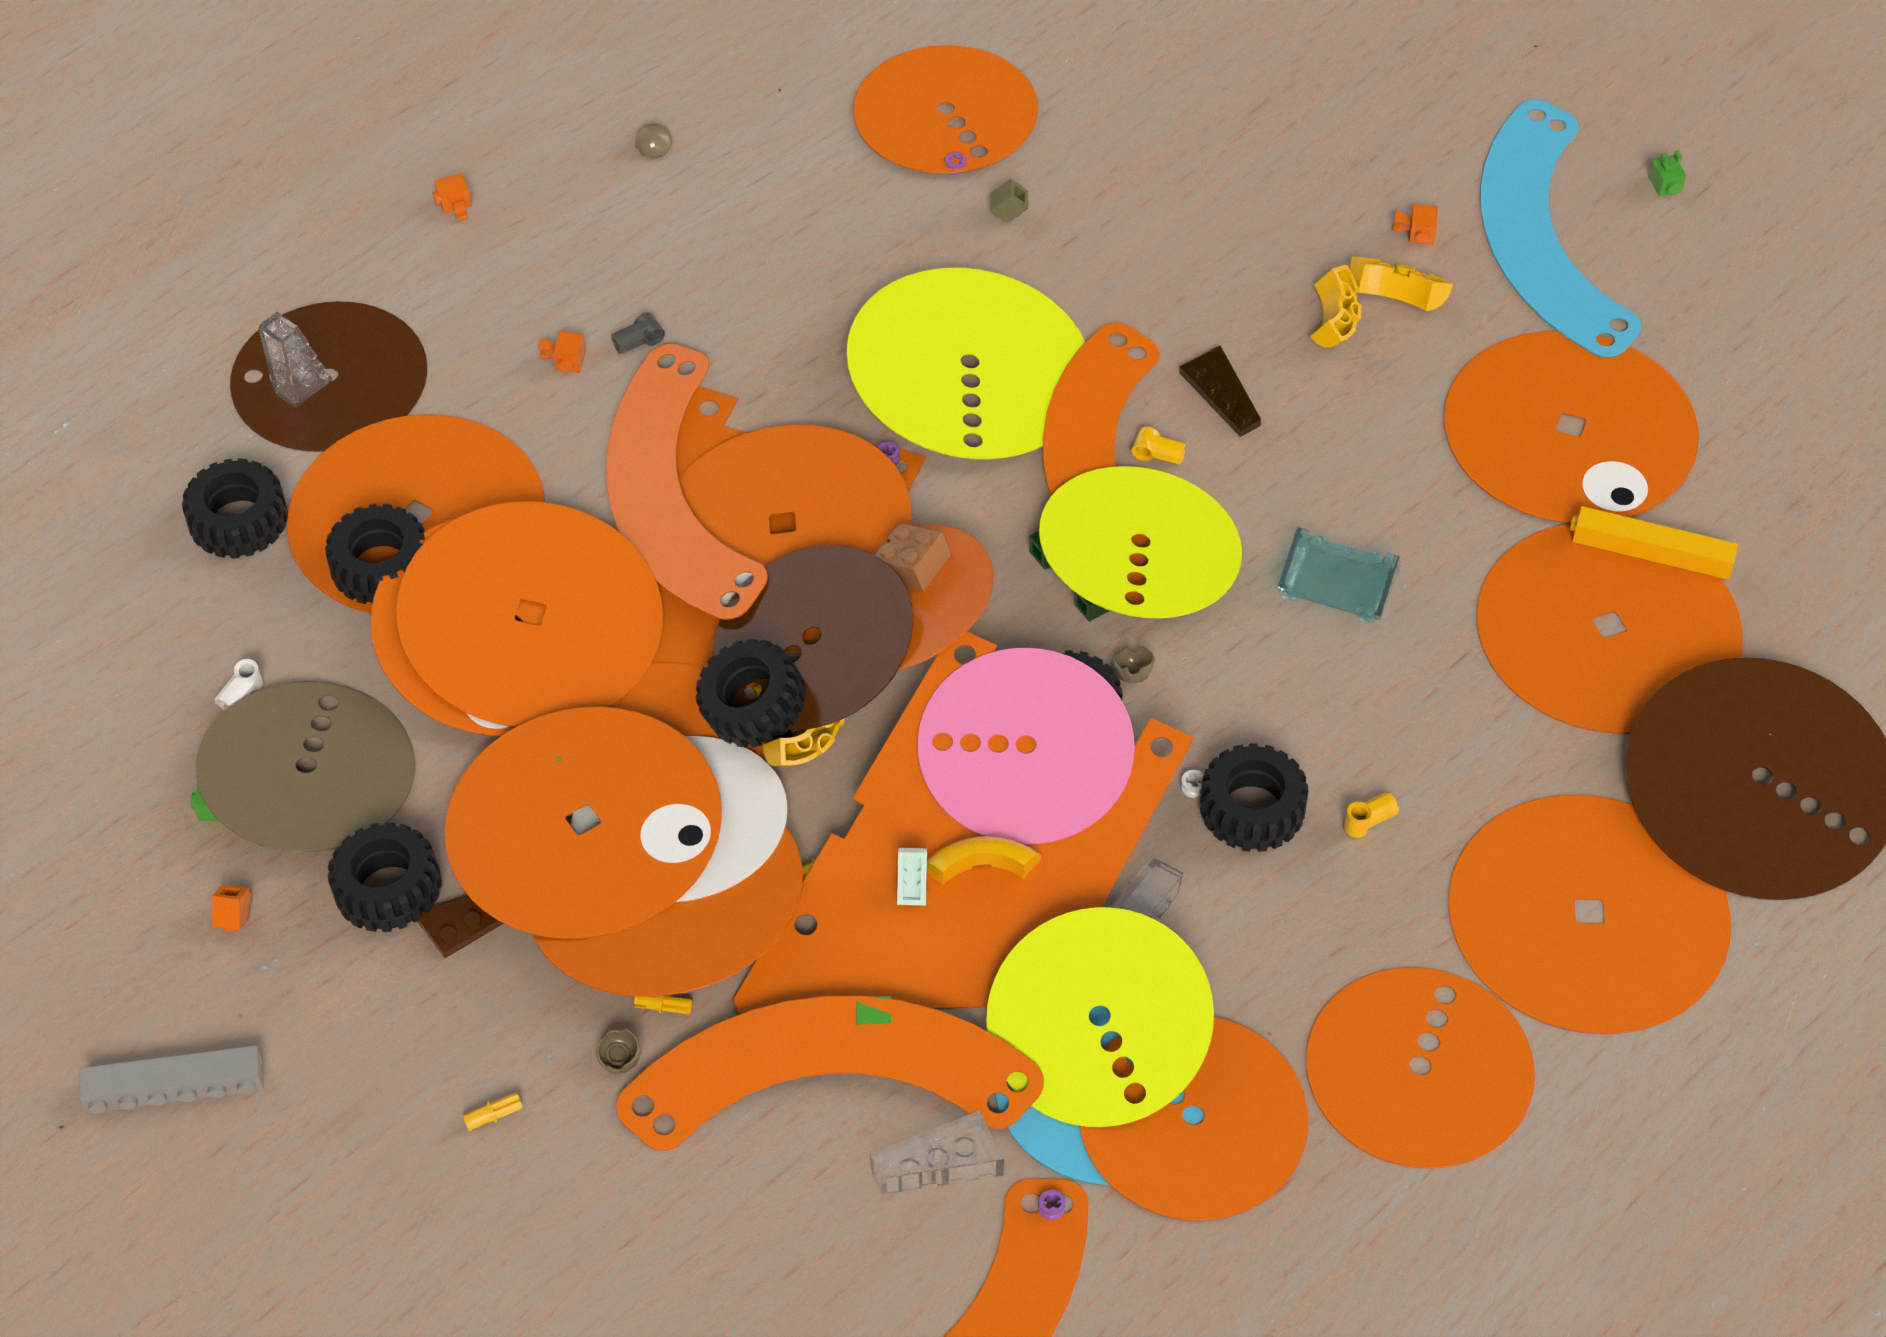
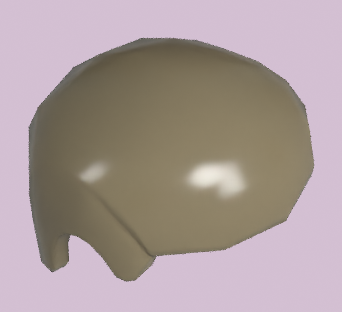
M655 123L644 125L638 131L635 140V148H638L641 155L651 158L663 157L669 152L672 145V137L669 131L662 125Z
M1126 646L1120 652L1113 655L1111 667L1114 670V674L1120 680L1128 683H1139L1148 678L1155 658L1153 653L1144 646H1140L1136 651H1132Z
M629 1029L610 1030L599 1040L596 1048L598 1063L610 1073L621 1074L628 1072L637 1065L641 1055L638 1038Z

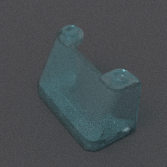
M1297 527L1278 584V589L1283 592L1282 596L1293 601L1301 598L1360 615L1359 619L1368 623L1381 620L1401 567L1400 556L1386 553V556L1380 558V553L1374 552V554L1329 542L1321 536H1318L1316 540L1315 536L1309 535L1310 530Z

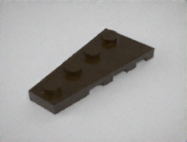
M1221 345L1180 366V375L1239 437L1261 426V418Z

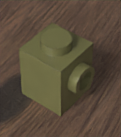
M1012 179L990 193V211L1006 223L1020 216L1028 209V191Z

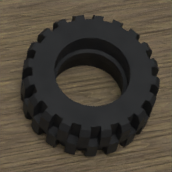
M238 458V461L225 459L223 463L217 464L215 462L209 465L210 468L200 470L197 473V478L193 477L188 483V488L184 490L182 509L190 535L197 546L202 547L207 553L212 554L214 552L215 556L222 558L230 556V558L235 559L241 555H246V557L254 555L253 552L258 550L262 552L267 549V544H273L279 538L278 534H281L285 528L288 513L280 481L273 474L272 470L266 466L262 467L261 463L253 460L250 463L247 459ZM249 501L255 503L250 509L238 515L223 516L215 514L220 508L232 502Z
M370 504L368 508L362 509V507L354 509V513L345 514L341 517V522L337 521L331 528L332 532L328 534L326 540L327 546L325 550L331 578L336 588L340 592H344V596L351 600L356 598L358 603L366 604L371 602L373 604L380 581H383L382 576L389 575L390 579L398 577L396 572L402 570L405 573L413 556L423 545L419 544L420 540H425V529L422 523L418 522L413 514H407L405 509L400 507L394 509L389 504H383V506ZM388 546L399 550L392 558L379 563H367L357 559L363 552L374 547Z
M747 639L746 643L737 641L733 643L732 647L727 648L725 646L720 649V654L716 657L713 655L708 660V667H703L700 673L702 679L698 680L696 685V691L698 692L696 694V703L704 719L718 737H722L729 744L735 743L737 747H747L748 744L752 747L762 746V742H771L779 734L783 736L788 731L787 727L790 724L794 725L797 721V713L802 712L804 706L802 700L806 697V689L803 686L804 680L789 656L778 645H772L770 641L760 640L759 643L757 639ZM758 679L770 680L767 690L756 702L744 707H732L734 697L743 686Z
M1250 743L1248 747H1243L1242 744L1234 746L1232 751L1226 749L1219 754V758L1216 757L1209 763V768L1205 770L1203 775L1200 812L1201 817L1205 819L1204 824L1209 831L1214 830V837L1219 841L1224 839L1227 841L1226 845L1234 849L1236 846L1242 847V851L1250 852L1251 849H1258V852L1267 851V847L1276 849L1282 846L1283 840L1289 842L1294 838L1295 833L1299 832L1303 825L1309 792L1306 775L1303 770H1299V764L1293 758L1288 759L1287 753L1282 750L1277 752L1274 750V747L1269 745L1259 747L1258 743ZM1243 787H1259L1272 793L1278 802L1266 808L1253 809L1238 804L1232 799L1230 794Z
M385 822V825L381 826L378 823L371 824V828L365 830L360 828L355 831L354 836H347L342 841L343 846H338L332 854L333 858H331L328 865V882L341 915L347 921H351L352 925L358 928L365 926L367 931L376 932L377 929H382V932H392V928L399 927L400 930L406 928L407 924L412 921L416 923L422 918V911L428 913L433 907L432 902L438 899L440 894L439 888L441 887L440 870L429 840L424 838L423 834L418 830H411L410 826L404 824L396 826L393 822ZM399 867L407 870L399 880L384 887H368L363 885L364 881L371 874L380 869Z

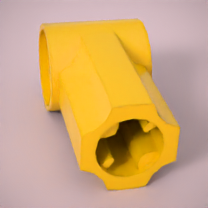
M1142 427L1138 432L1131 452L1135 458L1141 461H1150L1152 458L1180 465L1184 458L1186 443L1162 437L1154 428Z
M1384 792L1366 802L1356 801L1351 803L1347 808L1344 821L1345 833L1353 838L1364 837L1369 828L1397 815L1399 807L1395 797L1391 793Z

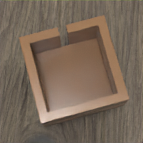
M904 523L897 525L887 538L888 543H883L875 556L882 559L898 574L906 588L923 592L952 555L942 532Z

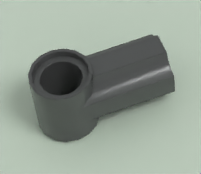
M643 313L635 319L633 325L611 334V340L616 351L619 354H623L645 343L649 346L657 345L663 340L665 331L651 313Z

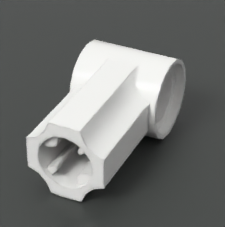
M243 659L239 661L234 667V675L214 699L215 703L223 711L240 699L261 689L263 679L254 660Z

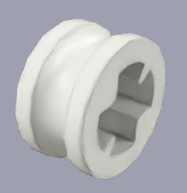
M1189 770L1183 774L1181 790L1184 795L1191 798L1201 796L1204 775L1202 772ZM1190 781H1195L1197 786L1192 787Z

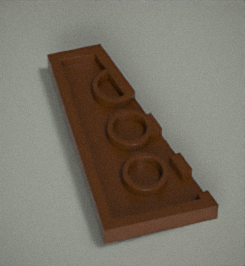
M469 896L433 907L428 913L422 911V918L417 921L444 958L449 957L504 924L484 912Z

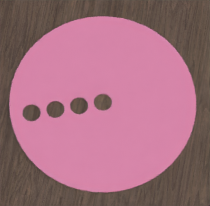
M1012 648L999 650L964 664L945 679L934 692L922 715L918 733V757L924 780L931 794L946 813L967 829L981 836L1007 838L1024 845L1050 843L1068 838L1085 830L1101 819L1113 807L1126 787L1134 761L1135 746L1131 720L1121 698L1113 687L1086 664L1070 656L1045 649ZM939 733L950 735L953 739L951 748L945 751L937 750L932 744L935 735ZM967 734H974L979 737L981 745L976 751H965L960 745L961 738ZM992 736H1004L1008 740V748L1001 753L991 751L988 747V741ZM1022 736H1030L1036 741V748L1029 754L1021 753L1016 748V741Z

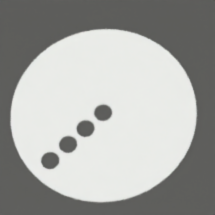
M685 736L702 753L716 778L721 797L722 820L718 842L706 869L696 883L676 902L707 897L741 882L763 865L771 856L783 835L787 820V799L779 777L760 756L745 747H737L733 742L729 744L722 739L713 737ZM589 805L572 814L571 827L577 835H581L601 823Z

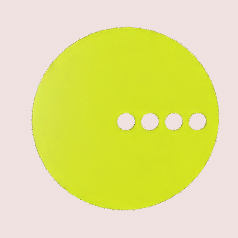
M1132 466L1107 467L1074 477L1058 488L1050 497L1043 509L1039 524V537L1043 554L1054 573L1062 582L1093 604L1128 616L1173 618L1204 609L1219 600L1231 588L1241 567V540L1237 528L1224 508L1196 485L1175 475L1150 468ZM1137 534L1145 535L1149 538L1150 545L1147 547H1137L1132 543L1131 538ZM1134 553L1143 554L1147 557L1148 564L1145 566H1135L1130 562L1129 557ZM1132 572L1141 573L1145 576L1146 583L1140 586L1133 585L1127 580V576ZM1131 591L1138 592L1144 597V602L1140 605L1130 604L1126 601L1125 595Z
M1096 907L1076 910L1057 916L1031 931L1012 949L994 979L987 1005L986 1022L987 1032L1007 1042L1036 1063L1042 1071L1044 1078L1043 1091L1031 1107L1044 1115L1071 1125L1111 1127L1132 1123L1145 1118L1165 1107L1184 1091L1199 1071L1207 1055L1214 1026V1006L1209 981L1201 963L1190 947L1175 932L1155 919L1141 913L1118 908ZM1096 1006H1104L1110 1011V1020L1103 1026H1095L1089 1020V1013ZM1110 1031L1117 1032L1122 1037L1121 1047L1114 1052H1108L1101 1046L1102 1036ZM1120 1057H1127L1134 1064L1132 1074L1125 1078L1116 1076L1112 1070L1114 1061ZM1014 1072L1008 1076L1007 1083L1015 1092H1021L1027 1088L1028 1078L1021 1072ZM1132 1083H1139L1146 1090L1144 1100L1138 1104L1129 1103L1124 1097L1126 1087Z

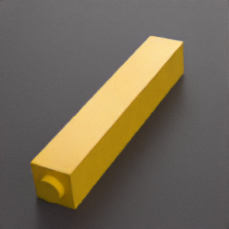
M1581 506L1579 516H1573L1570 531L1575 532L1573 542L1727 580L1730 578L1738 548L1737 543Z

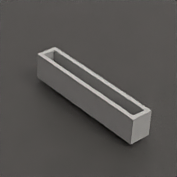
M258 1045L80 1068V1101L86 1113L101 1114L107 1110L115 1109L131 1110L135 1107L146 1105L161 1106L165 1103L177 1101L192 1102L200 1098H222L225 1095L239 1093L248 1095L255 1091L263 1090V1061Z

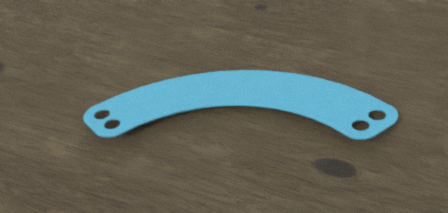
M1525 101L1516 108L1501 127L1491 145L1484 164L1480 195L1481 214L1486 237L1492 253L1507 280L1521 298L1543 320L1566 338L1597 356H1618L1640 334L1642 328L1641 321L1636 314L1611 300L1579 272L1559 243L1549 211L1551 177L1562 152L1578 132V121L1570 113L1546 101ZM1532 110H1540L1545 113L1546 117L1541 121H1534L1529 118L1528 113ZM1553 120H1560L1565 123L1566 128L1563 131H1553L1549 128L1548 124ZM1613 319H1622L1627 322L1628 328L1624 331H1615L1610 327L1609 323ZM1606 333L1611 335L1615 342L1611 346H1602L1596 341V337L1599 334Z

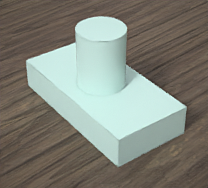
M899 848L897 905L926 906L927 849Z

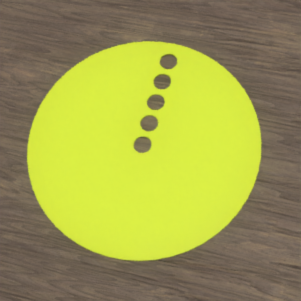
M938 268L907 275L893 281L874 294L863 305L854 319L848 336L846 354L850 377L860 398L868 409L896 434L916 445L940 454L968 459H999L1022 455L1043 447L1046 414L1054 389L1066 366L1085 341L1074 322L1055 302L1025 283L985 270ZM965 355L975 356L979 360V365L975 368H967L962 365L961 358ZM972 374L978 377L980 384L977 387L969 388L962 383L961 379L964 375ZM966 394H974L980 398L981 403L977 407H968L962 402V398ZM966 414H976L980 417L981 424L977 427H969L963 422V417ZM971 433L981 437L982 444L978 447H970L964 443V436Z

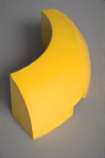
M1352 256L1350 270L1357 283L1358 293L1385 296L1412 304L1424 311H1430L1438 308L1446 301L1453 287V283L1431 273L1426 275L1416 272V268L1397 263L1395 268L1391 264L1381 262L1380 259Z
M1347 264L1331 269L1314 284L1323 306V322L1321 327L1310 338L1323 348H1332L1346 341L1356 331L1357 322L1361 320L1362 304L1358 303L1356 296L1359 289Z
M845 718L822 727L797 730L790 738H778L763 744V752L767 762L772 766H795L809 762L823 754L834 743V738L839 728L843 726Z
M994 836L972 837L951 843L927 859V873L944 885L955 875L972 869V866L991 865L992 867L1008 870L1024 879L1041 860V855L1034 849L1011 839Z

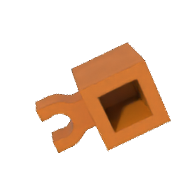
M460 173L434 181L436 191L432 192L435 205H440L444 214L455 212L458 221L467 219L464 209L472 207L469 188L463 174Z
M1413 204L1412 216L1402 212H1395L1393 232L1410 231L1409 242L1434 245L1438 206Z
M559 331L556 343L547 339H540L538 349L541 350L540 359L553 358L555 370L580 373L586 353L584 334Z
M221 885L212 895V927L222 928V930L227 932L240 931L249 919V903L252 901V890L245 887Z

